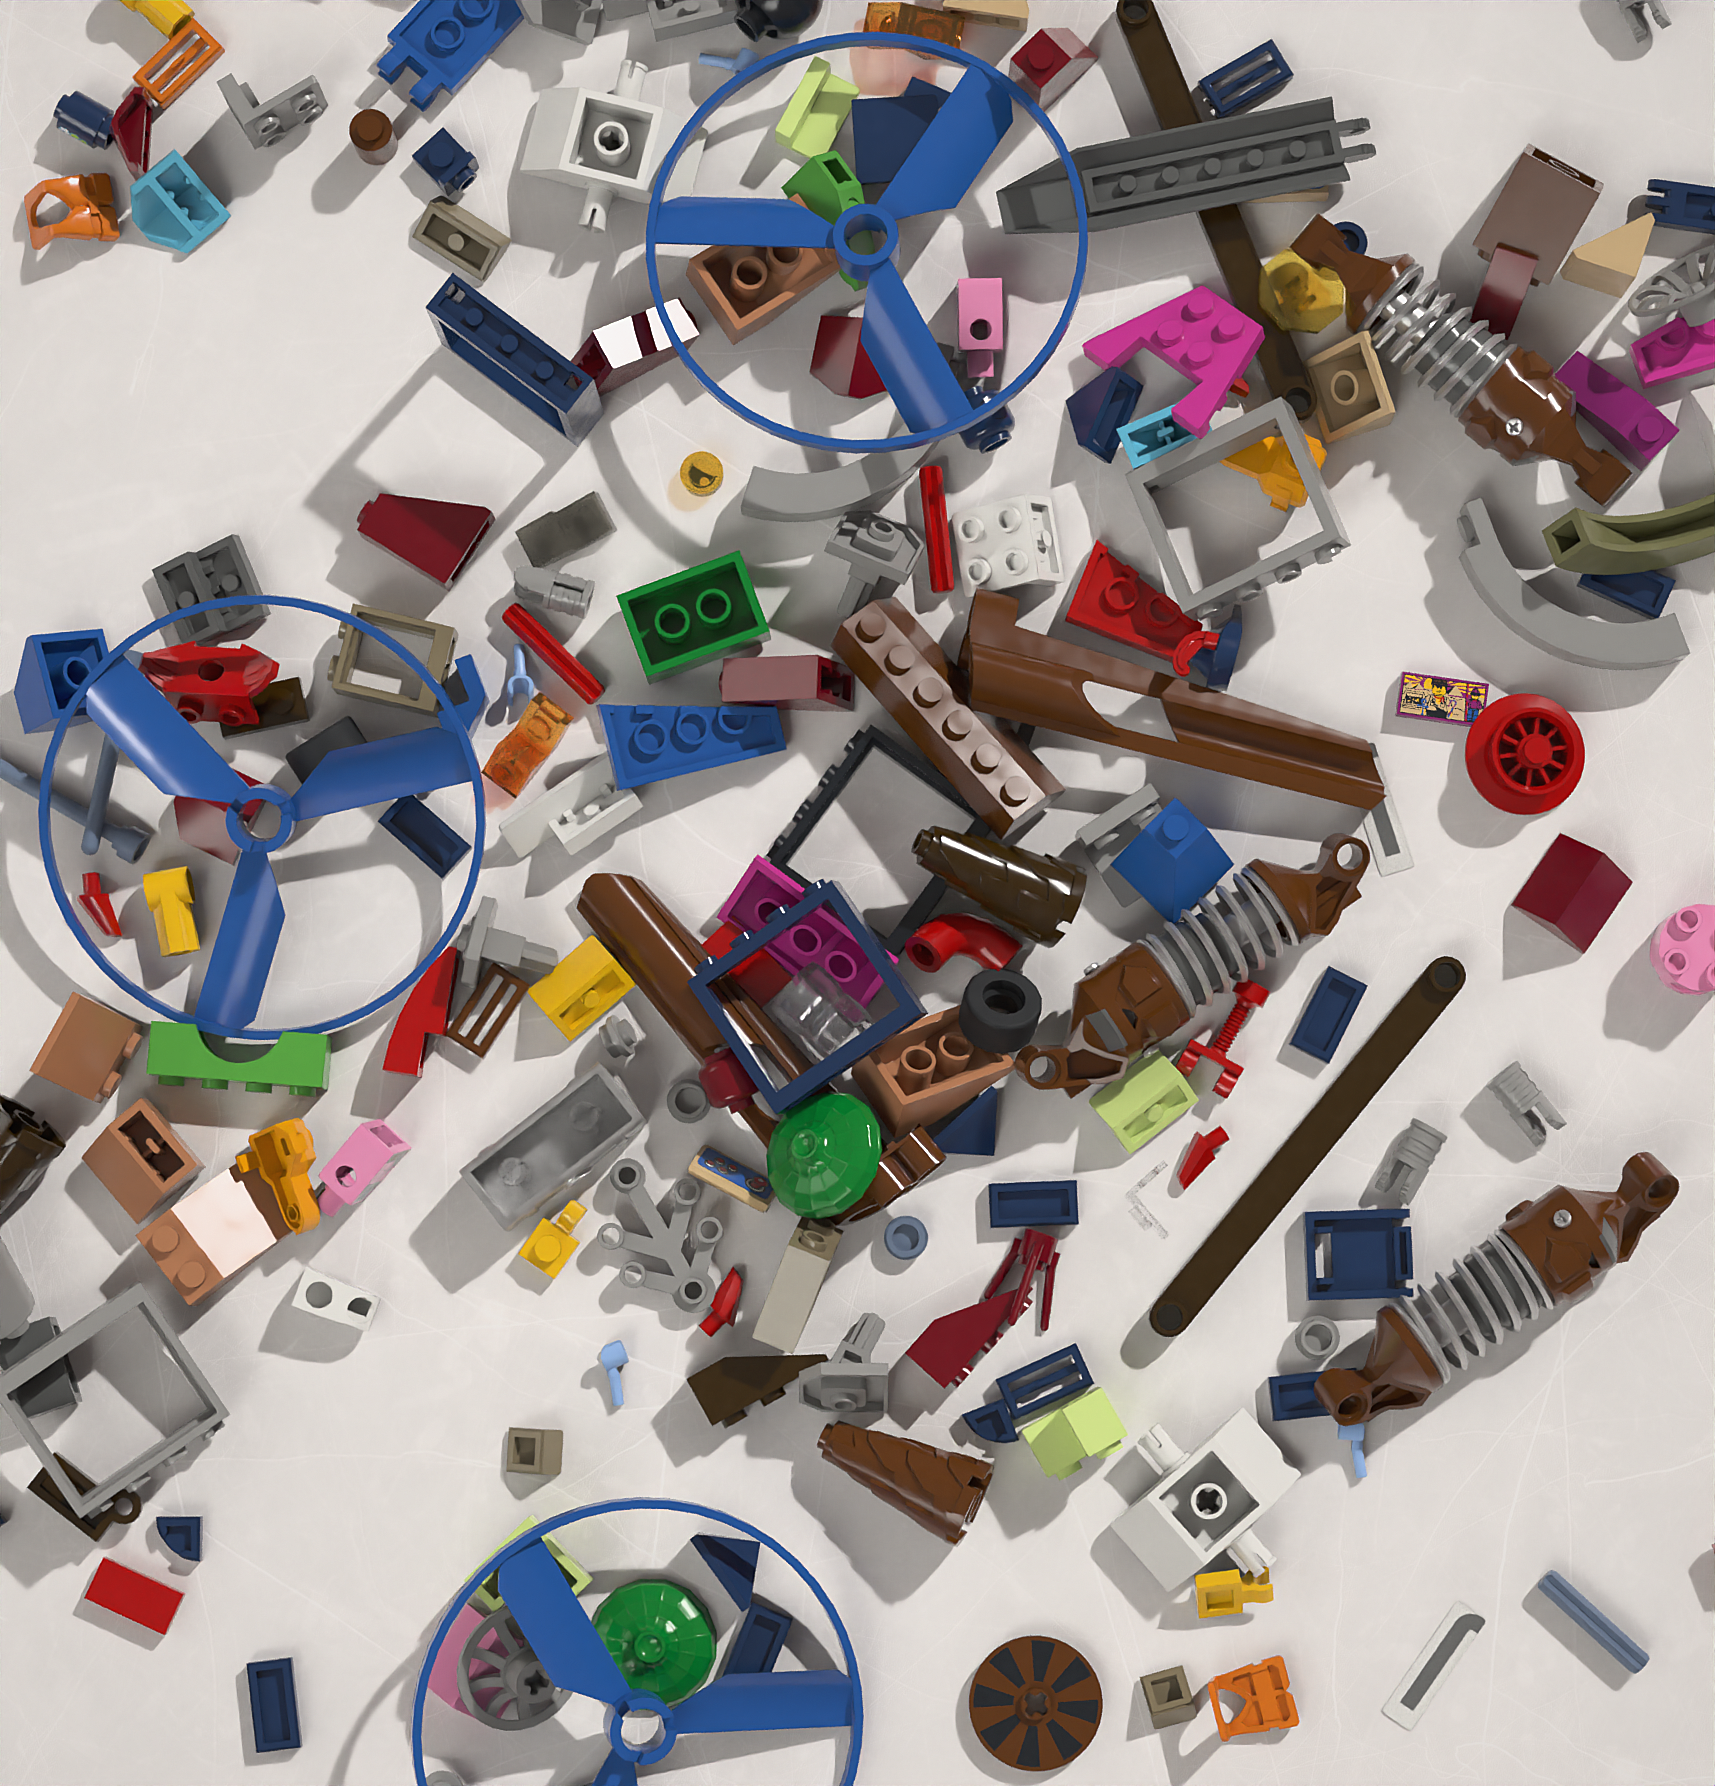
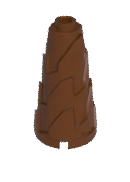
M840 1420L835 1425L827 1423L817 1443V1448L823 1450L821 1456L823 1459L845 1471L853 1480L871 1490L872 1494L909 1516L921 1527L955 1547L961 1544L967 1534V1531L962 1529L964 1521L973 1523L993 1475L991 1472L994 1469V1465L982 1459L979 1460L965 1454L946 1451L913 1439L898 1438L880 1431L866 1430Z

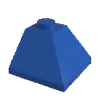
M103 629L37 634L26 638L14 689V696L25 734L55 731L70 699L87 675L109 653ZM86 697L81 702L68 728L93 721L86 713Z
M1175 797L1110 865L1167 922L1175 924L1181 918V910H1189L1199 900V897H1202L1235 864L1209 830Z

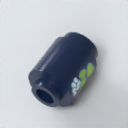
M75 91L71 96L64 94L61 97L53 113V117L58 119L57 129L93 149L97 146L104 150L108 149L114 140L109 128L114 117V111L79 91Z

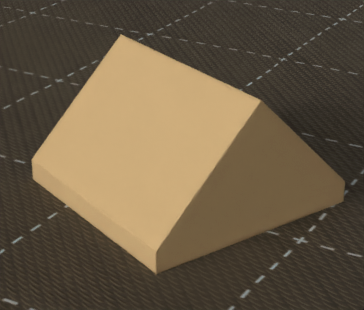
M1650 212L1574 249L1559 271L1562 278L1622 298L1637 276L1655 222L1652 213Z
M1362 331L1302 362L1316 394L1317 405L1315 412L1326 444H1332L1391 424L1396 412L1368 331Z

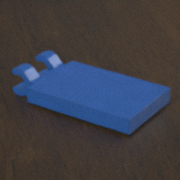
M420 0L387 35V40L393 48L377 63L376 66L380 69L378 75L392 85L401 76L406 66L422 78L409 91V95L412 96L410 102L420 111L424 112L434 102L442 88L453 96L523 21L524 16L515 0Z

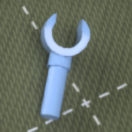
M746 48L741 49L736 60L700 53L699 64L725 68L726 70H731L735 75L759 61V55Z
M523 644L514 645L513 677L509 679L507 684V700L510 706H513V696L517 693H524L528 696V706H531L534 700V684L532 679L526 675L525 648Z
M617 1340L605 1345L601 1351V1360L610 1381L613 1406L624 1404L621 1379L617 1367L629 1362L621 1340Z
M1363 1423L1350 1426L1338 1424V1439L1352 1440L1351 1450L1356 1478L1366 1477L1367 1472L1362 1449V1441L1365 1434Z

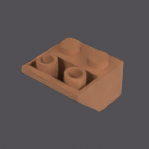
M143 1098L136 1101L110 1123L81 1157L138 1225L206 1168L152 1102Z

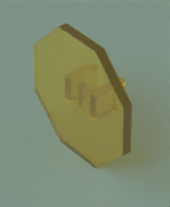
M1291 249L1283 250L1260 269L1259 305L1282 330L1318 334L1342 315L1344 285L1335 271L1322 268L1318 272Z

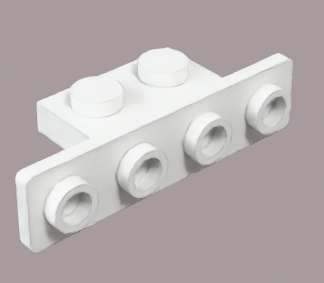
M606 751L509 817L498 828L520 858L554 835H557L568 853L572 856L582 848L591 845L595 839L617 824L626 821L633 813L641 809L643 805L631 788L617 791L608 752Z

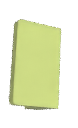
M814 56L775 129L776 142L808 159L829 152L852 109L851 100L857 99L860 94L859 88L831 74L830 63Z
M1158 1050L1148 1058H1141L1126 1071L1122 1079L1112 1081L1089 1100V1104L1109 1126L1124 1149L1129 1154H1132L1199 1100L1183 1075Z

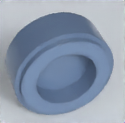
M897 1217L885 1229V1246L888 1252L898 1259H914L921 1255L927 1246V1230L924 1224L915 1217Z

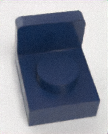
M444 127L412 155L413 161L448 197L455 190L462 192L468 188L477 177L475 172L479 169L476 157L470 151L466 152Z

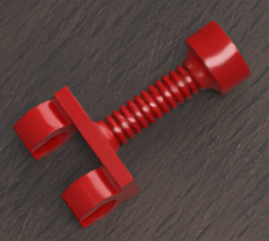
M1249 979L1243 983L1236 982L1232 989V992L1236 995L1237 1004H1234L1235 1007L1232 1008L1228 1019L1225 1020L1226 1023L1223 1024L1224 1027L1219 1031L1218 1038H1215L1214 1046L1207 1048L1190 1039L1175 1065V1068L1186 1077L1190 1076L1200 1056L1223 1067L1224 1070L1212 1091L1225 1099L1229 1097L1244 1070L1243 1067L1227 1059L1226 1052L1229 1051L1228 1048H1231L1230 1045L1233 1044L1234 1037H1237L1238 1029L1242 1028L1240 1025H1243V1022L1246 1021L1245 1018L1248 1017L1249 1010L1255 1007L1263 1008L1271 994L1270 991Z

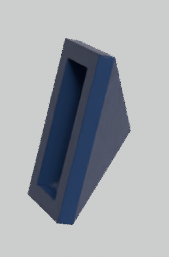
M1111 366L1065 400L1078 445L1104 463L1111 464L1121 441L1117 429L1129 423L1144 385L1120 368Z
M992 1085L933 1139L944 1154L994 1156L998 1092Z
M698 1532L690 1541L741 1612H744L751 1605L760 1542Z

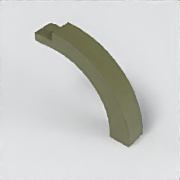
M1715 493L1678 507L1639 515H1600L1575 507L1544 528L1542 534L1555 566L1567 571L1595 575H1617L1665 568L1715 552Z

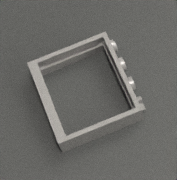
M1282 397L1208 432L1201 440L1196 438L1125 474L1181 611L1194 621L1198 619L1201 621L1209 616L1216 618L1223 613V607L1237 600L1239 603L1251 601L1263 593L1262 588L1275 582L1279 584L1290 582L1302 574V569L1316 562L1320 565L1333 561V556L1342 553L1341 550L1351 546L1293 407ZM1281 431L1324 531L1193 594L1152 494Z
M139 1281L128 1286L0 1374V1404L79 1518L88 1514L92 1519L100 1512L107 1510L113 1505L110 1497L123 1488H126L128 1493L142 1486L151 1478L148 1473L149 1470L161 1462L168 1467L188 1453L185 1445L198 1436L203 1441L214 1436L218 1430L225 1426L222 1420L230 1415ZM138 1306L207 1409L81 1496L10 1392Z

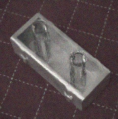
M597 1062L582 1075L576 1076L568 1082L567 1087L494 1144H490L481 1150L476 1158L459 1170V1173L505 1231H510L528 1216L532 1217L540 1211L539 1208L564 1188L568 1190L593 1170L591 1168L616 1147H621L628 1142V1138L648 1122L603 1064Z

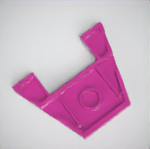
M1201 285L1086 341L1082 348L1084 355L1105 371L1111 366L1120 368L1138 351L1146 348L1198 385L1171 409V413L1175 422L1201 440L1210 429L1209 421L1214 413L1221 411L1226 403V393L1234 380L1241 378L1265 339V335L1261 325Z

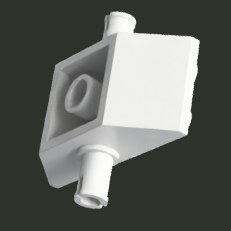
M631 60L621 61V69L614 95L583 87L542 89L520 172L588 190L578 226L587 231H590L591 226L595 227L594 233L605 232V225L613 198L621 197L650 205L655 183L665 158L679 133L689 121L664 107L639 102L648 67L636 62L635 68H633ZM700 127L688 143L668 182L662 204L680 196H692L708 135L707 129ZM613 140L620 142L619 149L615 151L606 150L605 146H611Z
M1243 1407L1190 1453L1188 1451L1183 1453L1161 1428V1425L1157 1423L1149 1432L1160 1443V1446L1158 1447L1147 1434H1144L1137 1443L1163 1470L1161 1475L1163 1477L1109 1525L1168 1592L1204 1567L1224 1548L1228 1549L1229 1547L1250 1569L1255 1578L1261 1575L1265 1569L1254 1558V1554H1257L1268 1567L1277 1558L1269 1552L1250 1530L1253 1526L1252 1523L1271 1508L1302 1474ZM1202 1489L1208 1493L1212 1490L1216 1491L1217 1495L1213 1499L1216 1504L1214 1510L1210 1511L1205 1507L1198 1510L1196 1505L1200 1499L1197 1494Z

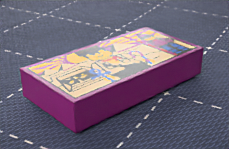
M1402 672L1395 716L1471 727L1477 716L1486 708L1489 684Z

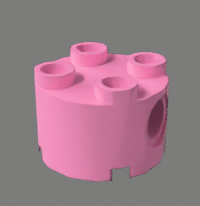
M1695 904L1674 912L1658 925L1651 938L1650 960L1652 966L1655 967L1657 974L1660 976L1659 979L1665 986L1680 994L1699 996L1715 991V905Z

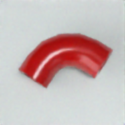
M965 912L940 914L919 927L905 943V951L910 961L920 970L928 973H935L940 970L953 956L968 957L978 963L984 970L995 969L1000 971L1010 963L1023 947L1011 934L988 918Z

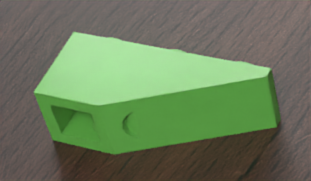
M837 150L813 156L781 187L788 198L798 193L810 211L832 225H835L839 216L850 207L865 204L860 182ZM871 230L861 231L850 240H846L847 247L856 254L871 255L876 253ZM842 269L839 271L842 279L851 285L855 292L867 288L868 281L853 279Z

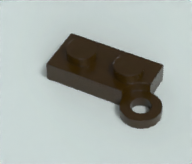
M294 677L269 683L261 693L252 698L259 717L258 725L242 724L239 726H229L222 722L219 723L222 737L226 740L310 721L301 678Z
M59 1452L52 1454L81 1496L98 1485L96 1481ZM44 1467L27 1486L30 1491L95 1542H99L114 1522L118 1524L132 1523L140 1517L143 1509L141 1497L137 1492L132 1491L128 1493L126 1489H122L110 1497L113 1505L107 1510L100 1512L92 1519L88 1514L79 1518ZM121 1498H127L132 1502V1511L128 1515H122L117 1511V1503Z

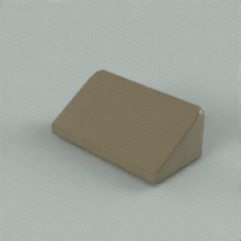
M441 195L430 200L412 236L483 283L488 279L512 241L506 235Z

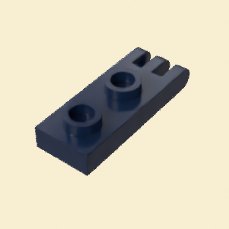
M1660 179L1648 180V191L1664 194V197H1646L1645 207L1662 210L1661 214L1652 213L1655 219L1653 226L1715 235V187Z

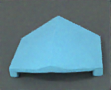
M175 149L130 186L132 221L149 241L177 249L184 253L190 252L231 217L230 213Z

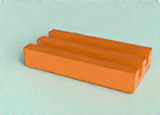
M192 18L132 78L140 87H144L147 94L165 110L225 50ZM197 34L200 38L151 84L148 79ZM207 46L210 47L162 94L160 93V91L177 74H179L203 49H205Z

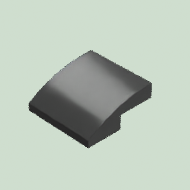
M231 534L197 552L188 551L152 569L169 613L214 599L238 595H263L239 535ZM267 604L235 605L200 612L173 623L182 644L196 641V644L200 645L270 615L271 612Z

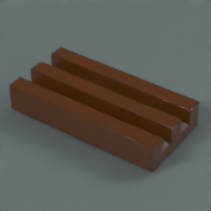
M492 963L446 1036L484 1060L531 985L500 965ZM499 975L504 978L468 1035L464 1037L459 1034L495 977ZM513 984L518 987L481 1045H476L474 1043L510 986Z

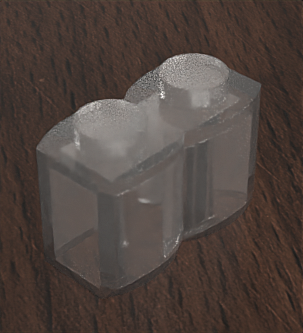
M813 961L801 969L770 1004L778 1022L787 1030L800 1035L807 1046L808 1052L818 1061H822L875 1024L862 1005L844 993L833 976Z

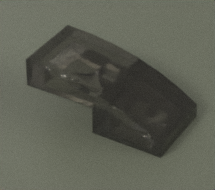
M592 491L557 512H548L515 531L533 568H543L616 532L617 528L599 493Z

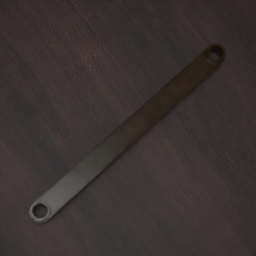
M1119 0L1115 12L1116 22L1161 131L1202 123L1200 114L1152 0ZM1131 5L1140 6L1146 15L1141 19H1131L1126 16L1124 9ZM1237 204L1195 212L1234 307L1263 327L1265 339L1254 356L1272 400L1279 397L1285 400L1292 395L1303 397L1307 402L1308 409L1300 413L1295 412L1299 424L1305 423L1310 420L1316 410V394Z
M1448 956L1437 958L1417 978L1152 1305L1149 1311V1323L1155 1333L1163 1337H1174L1181 1334L1189 1326L1462 989L1466 980V972L1459 960ZM1447 965L1453 969L1456 975V982L1453 987L1444 988L1436 982L1434 974L1437 966ZM1163 1305H1173L1180 1312V1323L1173 1330H1165L1158 1324L1157 1313Z

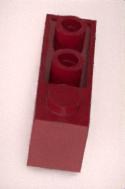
M1029 1286L1027 1295L1033 1290L1031 1286ZM1018 1288L933 1320L905 1354L944 1389L950 1382L957 1388L973 1371L974 1367L968 1363L979 1350H982L987 1355L1003 1337L1004 1334L998 1328L1009 1317ZM1027 1295L1018 1319L1033 1303Z

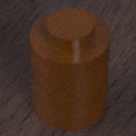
M376 109L363 110L353 117L349 126V135L359 157L371 165H383L389 162L395 156L398 149V139L389 118L383 112Z

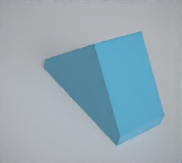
M1176 404L1117 429L1133 470L1197 438L1173 420L1171 409Z

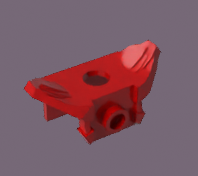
M191 641L153 652H144L141 656L138 670L145 675L157 690L164 694L168 702L188 723L195 724L200 721L222 722L229 726H239L242 724L258 725L259 717L252 698L261 693L271 681L277 678L280 664L264 653L242 643L240 649L197 646L196 641Z

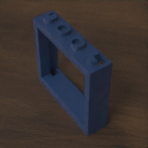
M454 273L449 276L425 307L443 346L578 447L603 416L604 411L592 377ZM573 375L582 381L577 390L566 384Z
M824 879L816 881L801 893L805 899L791 909L788 904H785L773 911L765 918L768 925L755 934L752 930H748L736 937L729 944L732 948L730 952L720 959L713 955L702 961L694 968L697 975L687 981L775 1114L787 1113L800 1102L810 1097L928 1014L917 995L838 881L830 880L827 883ZM830 901L900 1006L779 1090L710 985Z

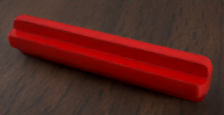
M925 466L919 470L930 585L933 593L943 594L954 590L943 472L941 466Z
M515 602L505 610L501 616L503 622L587 704L592 705L603 696L605 692L604 686L519 603Z

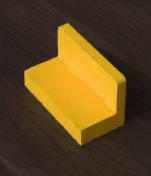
M591 935L559 962L552 973L545 974L530 987L528 994L571 1042L631 990L636 983L597 938Z

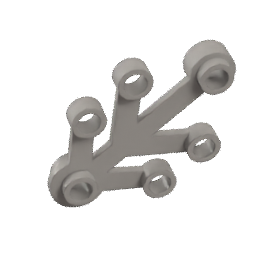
M630 1158L617 1161L610 1171V1181L616 1190L629 1195L653 1238L623 1231L619 1225L607 1223L598 1231V1242L602 1247L609 1250L623 1248L664 1259L674 1276L646 1271L641 1263L630 1261L625 1263L620 1269L619 1277L621 1282L630 1288L644 1286L670 1293L675 1304L683 1311L689 1313L704 1311L712 1304L716 1294L715 1283L707 1273L715 1243L722 1237L723 1226L714 1217H705L698 1222L696 1233L700 1240L690 1267L681 1250L693 1205L701 1196L699 1184L689 1178L682 1179L676 1184L674 1195L677 1200L668 1229L643 1186L646 1181L644 1167L638 1161ZM626 1167L632 1168L636 1173V1178L631 1184H623L619 1179L620 1171ZM686 1183L692 1184L696 1188V1195L691 1200H683L679 1194L681 1186ZM706 1222H714L717 1225L718 1233L714 1238L707 1239L702 1235L701 1228ZM608 1228H615L619 1232V1240L613 1245H608L603 1240V1233ZM631 1266H636L641 1270V1278L636 1283H630L625 1278V1271ZM691 1282H697L702 1288V1293L697 1299H689L685 1294V1288Z

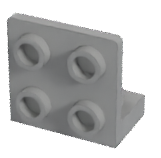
M232 73L217 81L230 110L255 150L262 145L264 147H271L277 144L286 136V131L299 123L305 126L316 121L323 114L322 110L328 106L319 82L314 75L307 77L262 105L259 104L247 82L239 86Z
M1151 783L1077 830L1075 835L1076 840L1123 908L1128 907L1142 896L1110 864L1162 811L1157 803L1160 796Z

